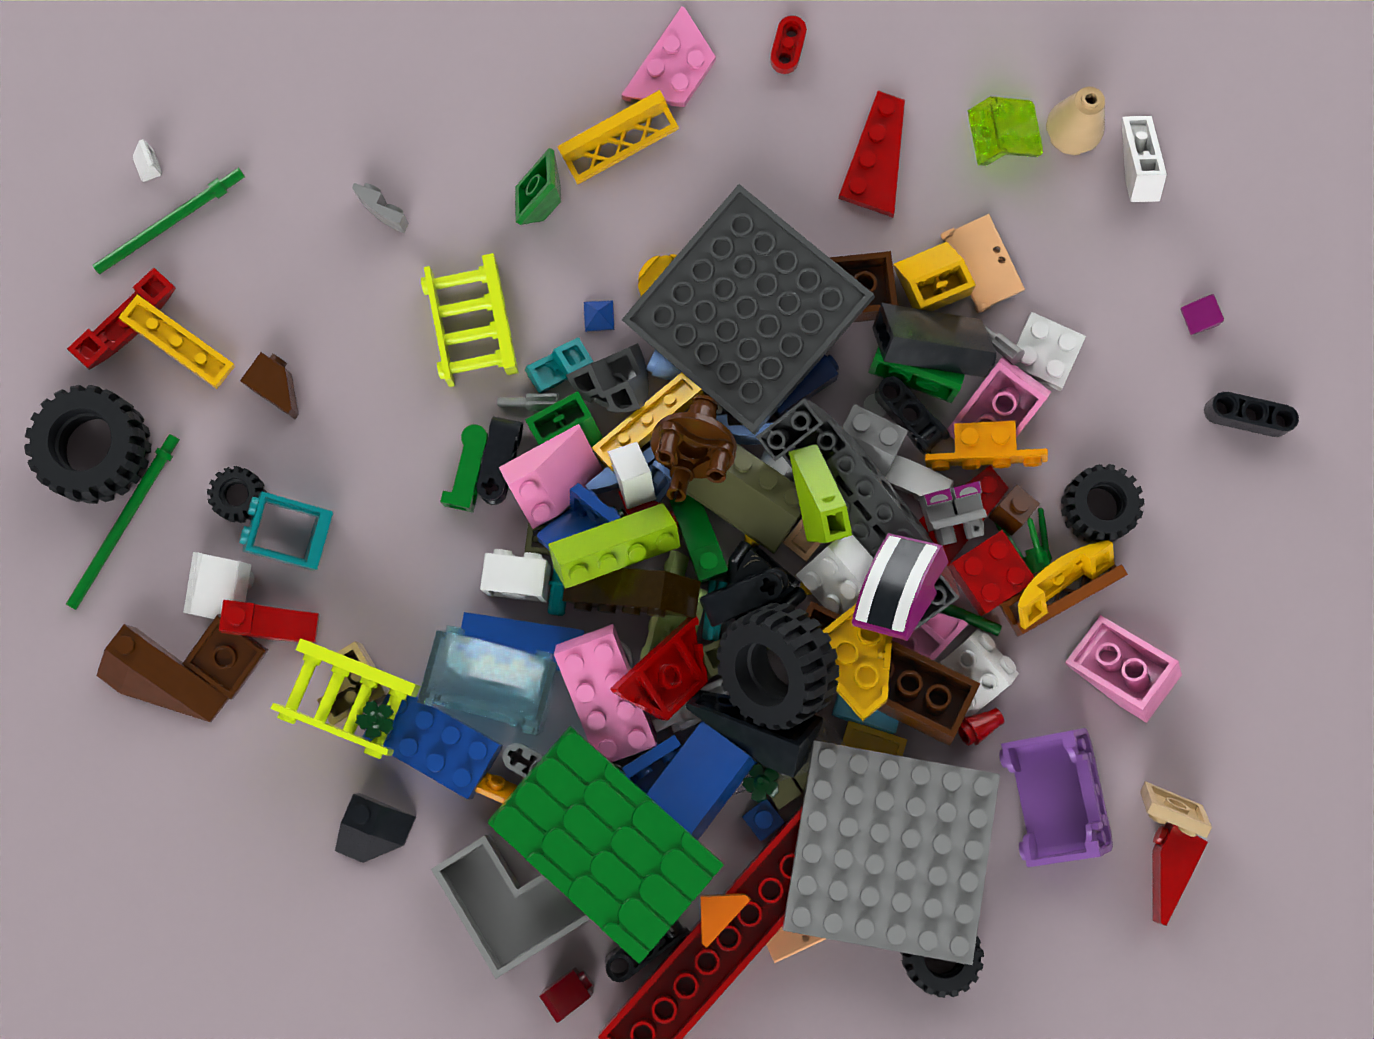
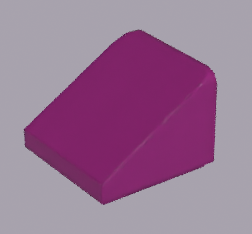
M1214 294L1180 308L1190 335L1217 327L1224 321Z

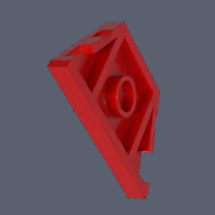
M697 616L696 618L687 617L610 688L612 693L660 720H669L708 683L706 667L703 664V645L697 642L695 626L699 625Z

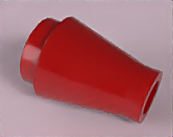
M996 707L989 711L964 717L958 729V734L967 746L972 744L978 745L995 729L1005 723L1004 717Z

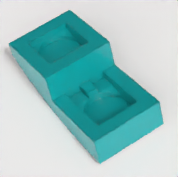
M577 337L553 349L552 354L527 365L525 372L537 392L545 393L568 380L567 374L585 367L594 361L580 338Z

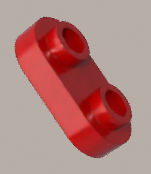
M798 16L783 18L777 28L770 63L772 68L781 74L793 72L799 64L807 28L805 22ZM793 31L797 35L794 37H789L787 35V32ZM786 57L790 61L788 63H782L780 62V59Z

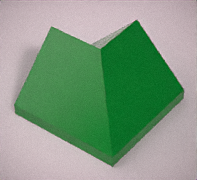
M551 148L542 155L515 186L516 223L520 225L544 221L561 203V184L555 152Z

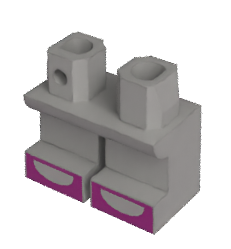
M980 481L918 497L928 532L934 531L939 545L943 546L957 542L953 526L963 524L966 539L984 535L982 518L987 517V514L982 505Z

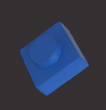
M768 799L761 801L742 816L760 841L764 840L785 823Z

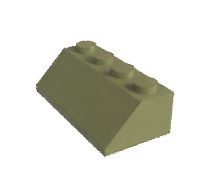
M736 443V457L733 465L726 472L725 481L713 483L707 478H693L689 482L687 494L775 554L802 517L795 483Z

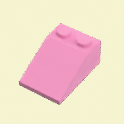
M1003 356L947 430L950 437L955 440V423L1015 421L1017 438L1046 401L1051 391L1019 367L1012 365Z
M579 424L499 467L532 529L560 515L570 505V489L579 483L586 488L585 485L603 471Z
M1101 615L1065 662L1068 667L1112 701L1146 723L1182 676L1179 661Z

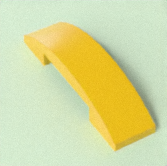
M1105 540L1075 549L1056 559L1039 572L1028 584L1018 603L1021 627L1027 629L1048 613L1046 602L1081 576L1085 575L1094 580L1115 564L1113 542Z

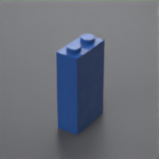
M701 721L647 792V795L699 840L756 762L708 724Z

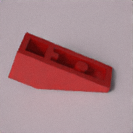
M1166 823L1165 826L1159 827L1153 838V842L1156 844L1152 850L1153 921L1167 926L1208 843L1198 836L1192 837L1181 832L1178 826L1172 823Z

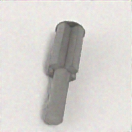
M985 326L994 349L1009 360L1012 365L1020 362L1025 351L1001 333L996 335Z
M558 393L526 394V398H498L497 405L499 407H526L527 411H542L558 402L559 397Z

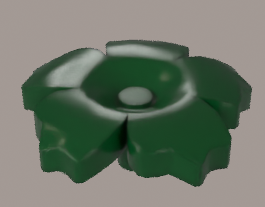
M374 700L366 702V706L363 708L365 714L356 716L357 720L355 723L360 726V729H367L365 737L371 740L380 737L382 732L390 734L394 729V721L387 719L394 713L390 705L381 704L378 707Z
M761 764L753 765L752 770L749 771L751 777L743 778L742 786L746 788L748 793H752L751 799L758 803L766 800L767 795L775 798L779 793V784L775 781L778 780L780 775L770 768H766L764 772Z

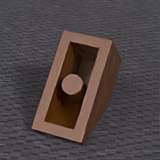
M260 352L240 381L271 404L296 419L299 414L292 374L285 368L287 363L273 353L268 357Z

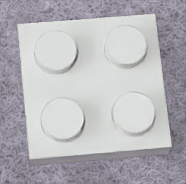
M1031 312L1016 343L1020 349L1025 351V354L1020 362L1015 365L1033 379L1061 391L1086 336Z

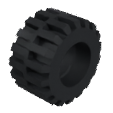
M1102 464L1095 465L1077 475L1066 486L1064 490L1066 493L1061 498V504H1064L1061 514L1062 516H1067L1068 520L1064 522L1067 528L1072 526L1075 529L1073 534L1076 537L1084 536L1083 541L1088 543L1105 540L1113 542L1134 529L1138 524L1137 520L1142 518L1143 511L1140 508L1145 503L1144 498H1139V494L1143 491L1141 486L1137 488L1134 486L1133 483L1137 479L1133 475L1128 478L1125 475L1127 470L1123 468L1115 470V465L1108 464L1106 467H1103ZM1103 489L1113 496L1116 501L1117 512L1112 520H1101L1091 513L1087 504L1090 490Z
M977 936L973 965L956 963L950 971L941 974L931 971L926 966L924 956L900 953L903 956L901 961L908 977L924 992L945 998V995H950L951 997L958 996V992L962 990L966 992L970 989L969 985L972 981L977 982L979 979L977 973L979 970L982 971L984 965L981 963L984 951L980 948L981 941Z

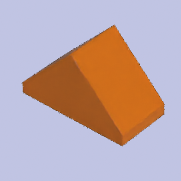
M745 893L701 895L702 944L707 948L751 900L750 897Z

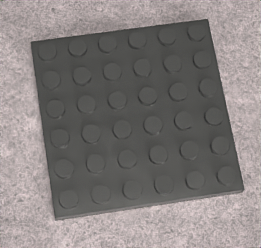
M738 184L623 317L622 321L755 435L871 303L875 296L749 191Z

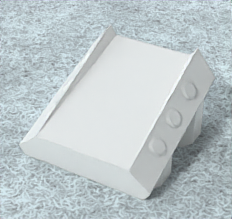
M193 552L183 613L214 619L217 615L221 614L223 600L246 602L247 590L253 586L255 579L251 571L252 565L241 561Z

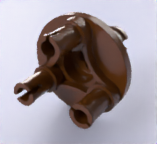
M707 395L695 396L688 412L674 413L664 417L655 425L652 432L651 449L655 459L670 470L671 482L667 490V497L673 500L674 493L677 491L675 502H682L686 499L688 485L693 478H707L713 483L724 482L726 472L733 465L736 457L737 445L735 438L726 426L716 420L717 402Z

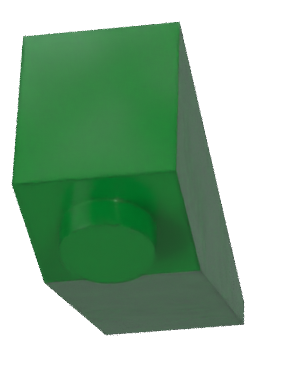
M688 494L682 502H675V499L669 500L698 581L704 584L708 580H715L726 576L728 568L704 505Z

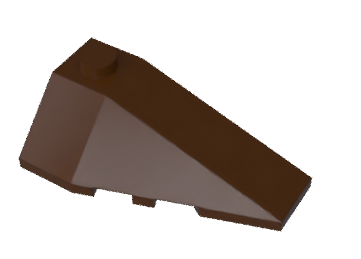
M126 624L120 628L105 648L96 675L120 694L207 722H212L229 700L228 697L182 665V661L138 628Z

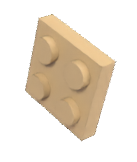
M1146 781L1144 782L1140 793L1146 812L1152 820L1161 824L1172 823L1178 826L1181 832L1192 837H1196L1197 834L1205 838L1208 837L1212 826L1203 805Z

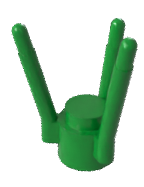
M1041 507L1038 508V521L1042 545L1040 546L1033 519L1028 518L1027 523L1034 548L1025 550L1026 557L1022 555L1011 536L995 523L999 531H1004L1032 574L1042 571L1051 563L1050 560L1052 559L1048 544L1044 510Z

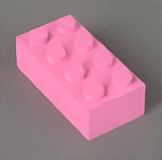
M614 624L557 644L554 656L588 742L610 762L656 747L657 734L649 714L612 693L610 690L617 681L631 670Z

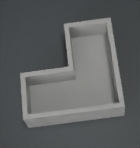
M490 834L481 837L431 869L495 979L590 920L586 914L542 874L521 887Z

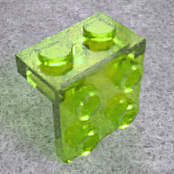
M990 96L967 110L978 165L987 166L1004 155L1038 157L1043 154L1036 110L1032 101Z

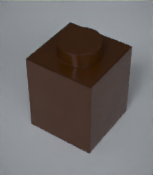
M1016 484L989 515V518L1012 536L1024 525L1040 503Z

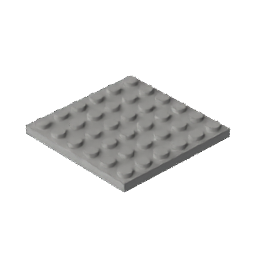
M814 740L782 930L973 965L1000 774Z

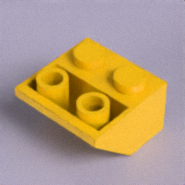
M948 242L893 264L912 308L928 311L937 310L970 296L976 286L964 259Z

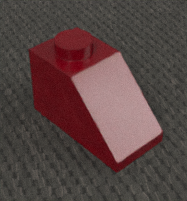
M575 967L546 987L539 997L556 1023H558L592 996L593 992L590 988L594 984L584 970L579 972Z

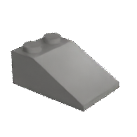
M856 404L853 405L842 427L858 442L884 477L908 432L907 429Z

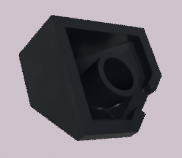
M353 794L340 824L335 851L364 863L405 845L416 816L364 794Z

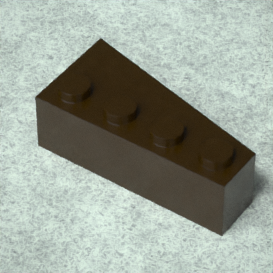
M621 568L566 589L564 587L562 601L574 604V610L591 612L592 607H596L599 612L615 614L616 610H622L623 614L640 616V612H643L653 617L665 618V615L696 618L701 582L668 571Z

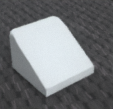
M143 139L139 140L133 154V160L141 181L145 182L161 176L162 171L152 147Z

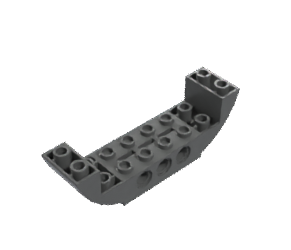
M804 398L756 436L774 461L783 456L791 468L788 451L813 444L818 445L846 503L852 535L873 558L888 533L933 543L927 530L858 442L829 414L813 402ZM947 565L934 584L937 594L914 631L960 598L957 585Z

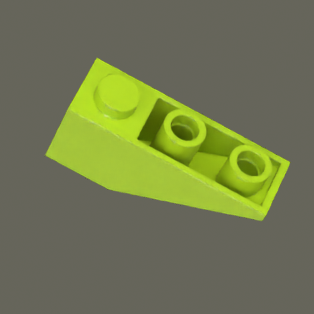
M813 444L788 451L807 542L829 543L851 536L852 531L846 503L818 445Z

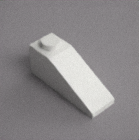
M1152 116L1122 117L1125 182L1130 202H1158L1161 199L1167 173Z

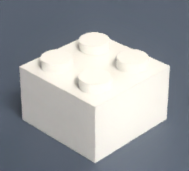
M851 535L833 541L800 570L796 576L825 608L842 615L857 603L866 574L874 558Z
M494 549L493 554L485 553L480 590L487 596L547 603L549 593L548 582L551 578L552 567L545 558H542V554L524 552V557H518L513 555L510 550Z

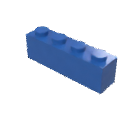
M464 612L458 649L465 651V657L483 659V654L495 655V661L513 664V659L525 660V666L543 668V663L554 664L555 670L560 671L554 656L556 645L582 636L586 632L580 629Z

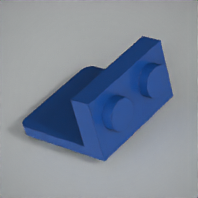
M577 483L570 489V509L539 531L537 539L549 550V543L621 518L616 509L608 507L599 500L593 491L587 490Z

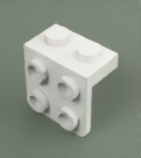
M979 628L940 662V664L980 683L965 717L976 714L1009 687L1019 675L1014 662L1009 657L1003 656L995 647L994 640L988 634L982 633Z

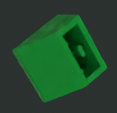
M578 391L525 419L538 445L578 424L591 448L603 438Z

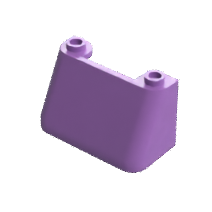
M1086 728L1001 743L1002 750L999 752L1000 762L1003 768H1007L1010 773L1015 774L1027 834L1023 836V841L1019 842L1020 856L1022 860L1026 861L1027 867L1101 857L1112 851L1111 829L1093 747Z

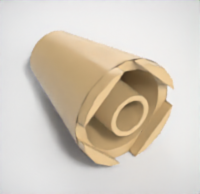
M1084 87L1059 102L1051 110L1046 123V131H1048L1051 138L1050 141L1055 148L1062 153L1080 155L1081 153L1093 150L1099 144L1105 131V98L1099 89Z

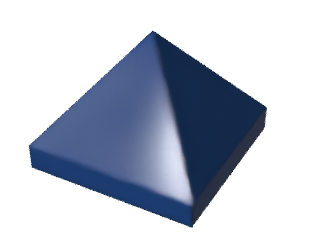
M613 300L584 302L585 332L615 330Z

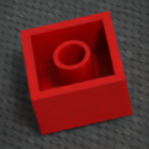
M1003 530L948 565L952 576L979 616L987 614L1025 589L1034 578Z

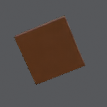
M221 614L214 618L182 665L232 700L266 655L268 649L251 636L221 633L219 631Z

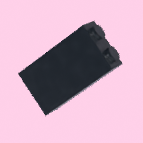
M881 303L872 329L884 362L986 377L990 366L994 365L997 356L996 349L993 347L982 319Z

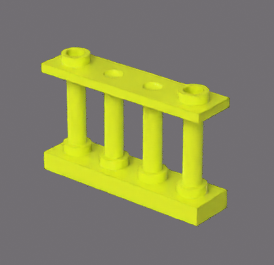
M494 253L482 255L483 265L479 266L477 270L435 278L430 266L424 267L425 277L421 278V285L424 295L429 294L441 357V361L437 362L440 380L445 379L449 387L455 386L453 377L455 373L498 365L499 368L504 367L507 375L519 373ZM478 281L488 285L489 293L484 294L482 298L442 306L439 304L438 289ZM483 309L493 311L494 321L489 322L490 325L445 334L443 317ZM488 337L498 339L500 349L495 350L494 354L455 362L450 361L449 345Z
M300 638L295 650L304 653L302 659L305 661L286 706L272 703L270 709L279 712L277 718L291 724H295L296 720L332 733L364 746L363 753L381 759L383 754L392 756L394 750L383 746L388 734L382 732L380 737H376L372 741L355 734L358 724L355 723L357 720L356 716L363 714V708L366 706V702H368L373 689H377L378 685L381 684L390 688L388 692L390 698L387 705L391 706L394 713L387 719L394 721L402 700H406L408 695L416 698L421 686ZM324 661L333 665L331 668L333 674L313 718L297 710L316 665L320 666L321 662ZM351 672L361 676L359 682L362 685L343 729L326 723L344 678L349 677Z

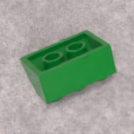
M879 346L868 372L883 379L891 376L898 377L908 388L951 404L959 393L965 374L884 362Z

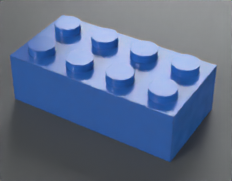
M387 693L382 704L387 705L390 694ZM409 695L406 700H402L393 722L394 729L387 735L383 745L394 750L392 756L468 800L474 798L477 793L475 791L477 785L489 772L503 748L502 744L424 699ZM365 731L362 737L371 740L370 738L365 737Z

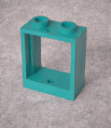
M263 491L258 494V497H252L247 513L252 515L249 527H243L239 540L240 544H244L242 552L312 571L317 570L333 511ZM266 503L315 517L304 559L254 546Z

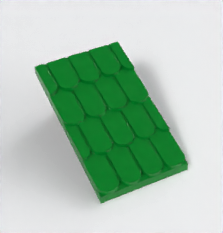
M571 726L567 728L488 820V824L639 964L724 866L719 858Z

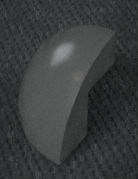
M638 343L566 375L573 388L580 393L581 397L590 403L595 402L606 407L607 411H634L643 407L648 398V373Z

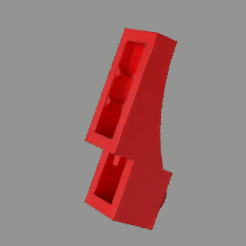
M223 600L219 631L224 634L297 643L301 638L316 644L319 613L269 607L249 602Z

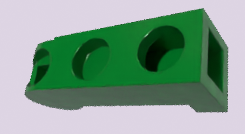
M477 424L467 426L461 434L464 446L452 492L443 491L440 502L444 507L474 513L478 496L477 483L481 470V460L488 440L486 430Z

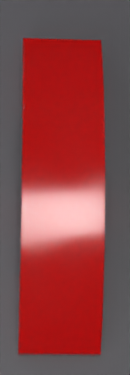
M155 268L151 269L132 287L135 292L94 331L88 328L67 348L88 370L110 358L139 334L119 319L121 313L136 295H139L158 310H161L175 291V286Z

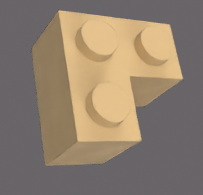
M354 641L337 652L376 668L363 644ZM350 672L349 677L344 678L327 718L331 725L341 727L346 723L362 685L359 682L361 676ZM379 684L377 689H373L368 702L373 700L377 704L383 702L389 689ZM323 696L317 699L319 705Z

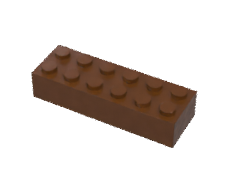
M813 601L810 602L806 609V612L809 613L808 617L810 619L815 618L822 625L820 627L821 630H824L841 616ZM892 640L888 700L878 711L950 746L980 683Z

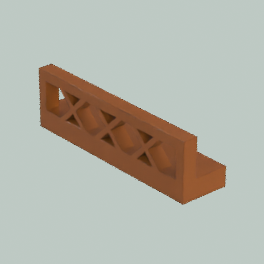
M1114 564L1109 568L1108 572L1085 584L1087 576L1083 575L1078 589H1063L1061 592L1068 594L1060 599L1061 592L1056 594L1054 602L1047 605L1048 613L1027 629L1021 627L1020 622H1017L1009 606L1020 600L1023 592L999 606L1018 637L1128 574L1122 564L1119 566Z

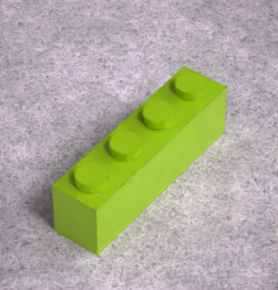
M664 503L548 544L553 567L565 589L681 547L677 523Z

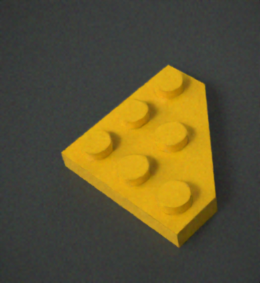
M855 604L822 631L824 633L827 632L830 636L831 641L829 643L832 649H836L838 656L835 660L836 665H839V677L835 679L838 681L836 691L857 716L864 721L888 700L892 636L853 626L852 619L856 607Z

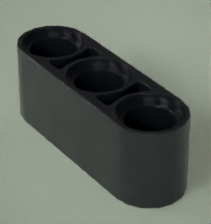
M1232 392L1218 393L1204 407L1206 418L1214 424L1271 437L1285 435L1293 430L1299 422L1297 411L1289 405ZM1217 402H1221L1226 406V414L1220 413L1217 410ZM1247 408L1255 412V421L1247 417ZM1276 415L1281 416L1285 420V427L1277 424Z

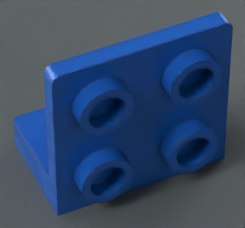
M673 735L622 769L626 776L647 794L682 746L676 736Z

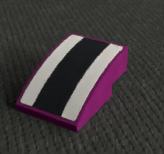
M888 533L866 574L852 619L853 626L908 641L937 594L934 584L948 564L943 546Z

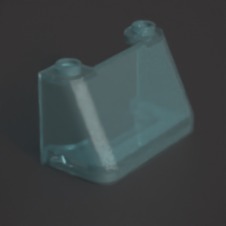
M447 625L446 630L438 629L417 703L431 707L437 704L447 709L462 710L508 723L511 727L515 728L521 724L522 732L535 736L544 731L558 669L553 653L536 650V654L500 645L464 635L465 629L452 625Z

